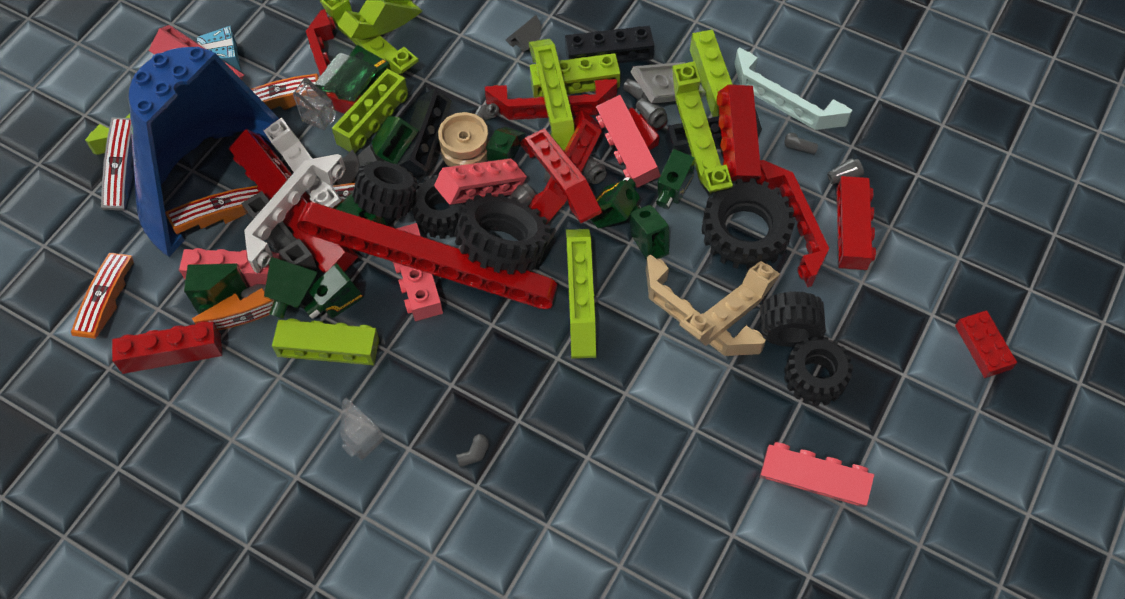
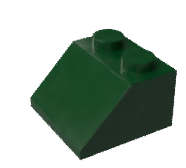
M237 263L187 265L184 292L198 314L235 293L240 299L241 292L249 288Z

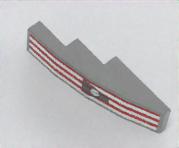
M111 118L103 166L102 210H126L134 170L131 167L133 150L130 118Z

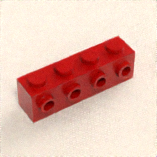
M728 84L718 91L716 99L720 114L718 123L722 136L723 165L727 164L731 181L742 178L743 182H749L750 178L757 179L762 176L753 86Z
M841 176L836 189L838 268L867 270L871 261H874L876 256V248L872 247L875 227H871V221L874 218V207L870 206V201L873 199V188L870 187L869 178Z
M201 321L189 326H174L171 329L160 331L150 330L138 335L127 334L121 338L112 339V361L122 374L222 356L221 334L213 321Z

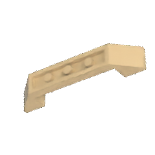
M649 255L646 263L649 299L680 322L696 310L687 300L680 299L668 286L663 285L667 281L669 268L661 259H656ZM746 325L735 338L726 330L713 340L710 345L724 356L760 354L763 351L766 339L763 338L759 331L751 329Z
M760 261L748 270L742 285L701 315L697 311H693L681 320L679 325L689 335L704 346H707L755 308L777 281L780 273L775 271L770 265Z

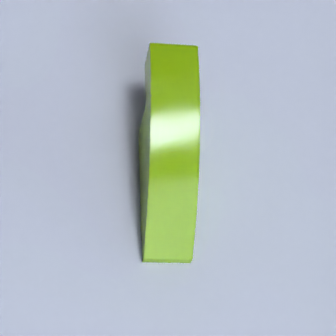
M366 0L359 13L345 11L337 25L350 38H370L388 33L405 25L422 13V10L411 0Z

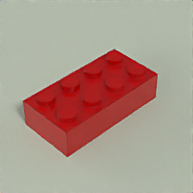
M987 310L958 320L955 327L984 378L1014 368L1017 361Z

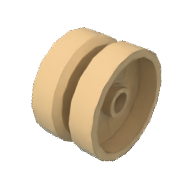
M462 112L447 117L441 123L438 136L441 155L446 165L452 167L487 161L486 146L489 143L487 125L482 118L476 114Z

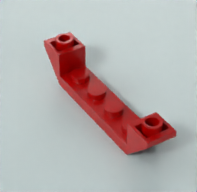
M323 9L307 28L306 34L331 109L345 114L361 96H356L353 88L340 91L338 84L333 85L332 83L336 79L332 68H327V65H330L327 53H322L321 50L325 49L324 41L334 39L332 30L336 28L332 16L328 17L326 10Z
M617 79L595 80V93L593 95L568 96L572 116H577L581 109L589 115H597L598 110L596 106L616 97ZM507 85L485 86L486 104H496L499 107V113L508 120L548 118L544 97L508 99Z
M581 109L574 120L575 131L564 150V153L580 172H582L602 132L598 121ZM550 177L544 191L534 196L529 208L532 210L537 208L540 211L539 217H546L547 225L565 204L567 196L553 178Z
M545 128L524 138L520 142L521 147L530 158L536 156L567 196L570 210L580 223L602 213L586 178Z
M760 160L762 176L756 179L757 184L762 185L766 181L769 183V189L780 188L782 197L787 196L789 207L794 209L793 217H795L798 223L799 234L804 236L806 240V247L809 253L802 256L798 266V274L801 280L805 281L807 287H811L828 254V244L794 173L765 160Z

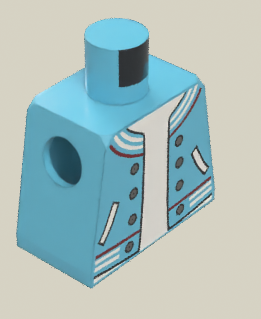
M230 26L198 36L197 44L216 53L224 62L241 71L236 40Z

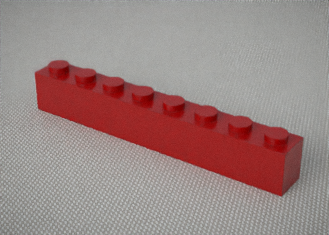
M245 129L229 148L234 155V161L246 170V176L258 185L257 190L259 192L262 191L269 201L292 175L261 135ZM305 191L299 202L293 205L286 213L283 223L292 228L294 237L300 239L307 247L313 258L318 261V267L323 273H326L336 263L345 272L358 258L353 249L307 235L297 228L296 224L305 205L308 202H312L310 200L311 197Z

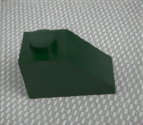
M508 127L496 129L486 146L487 160L496 161L510 158L514 160L521 146L520 142L525 138L526 133Z

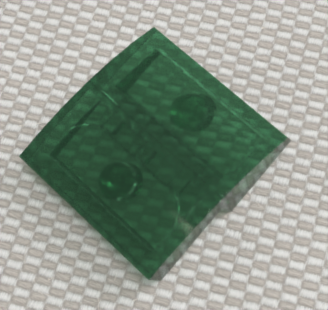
M338 53L314 84L320 91L335 93L338 99L355 101L377 73L378 69L362 59Z

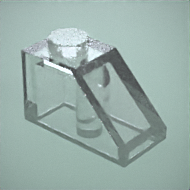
M304 78L293 93L301 119L305 123L325 130L334 121L336 116L333 102L308 78Z
M345 398L342 401L340 436L344 442L342 447L351 457L356 455L362 461L384 441L381 430L350 400Z

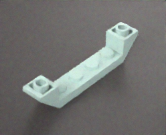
M740 47L737 49L735 68L740 85L753 86L754 96L814 130L845 127L848 124L852 109L834 99L825 110L820 109L818 106L800 98L797 94L756 73L755 68L758 57Z

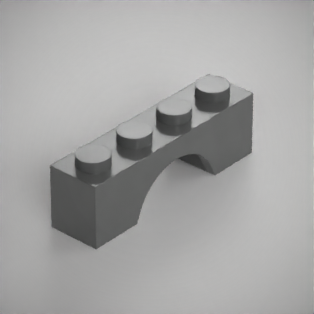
M261 191L241 203L251 222L269 200ZM283 221L278 223L271 231L270 236L265 240L275 253H279L283 261L312 271L317 270L312 254L302 241L296 239L291 234Z

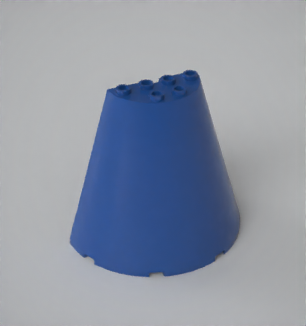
M181 47L155 54L135 73L129 88L137 213L146 235L168 257L185 241L181 234L175 233L166 220L161 184L167 179L172 168L183 156L198 147L204 139L209 137L218 139L234 136L237 132L243 133L245 129L261 135L264 140L271 143L264 130L279 120L275 113L216 53L200 47Z

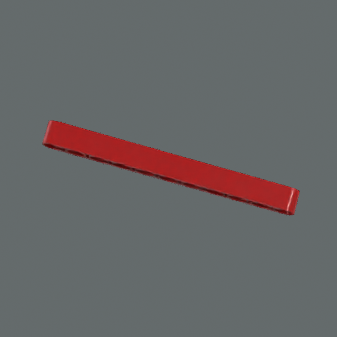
M308 202L296 224L297 228L307 235L536 308H551L557 290L556 281L549 277L527 270L522 274L518 270H514L513 274H507L506 270H500L499 273L494 272V268L489 266L484 269L480 267L481 263L477 260L474 262L468 260L469 254H462L458 248L318 203Z

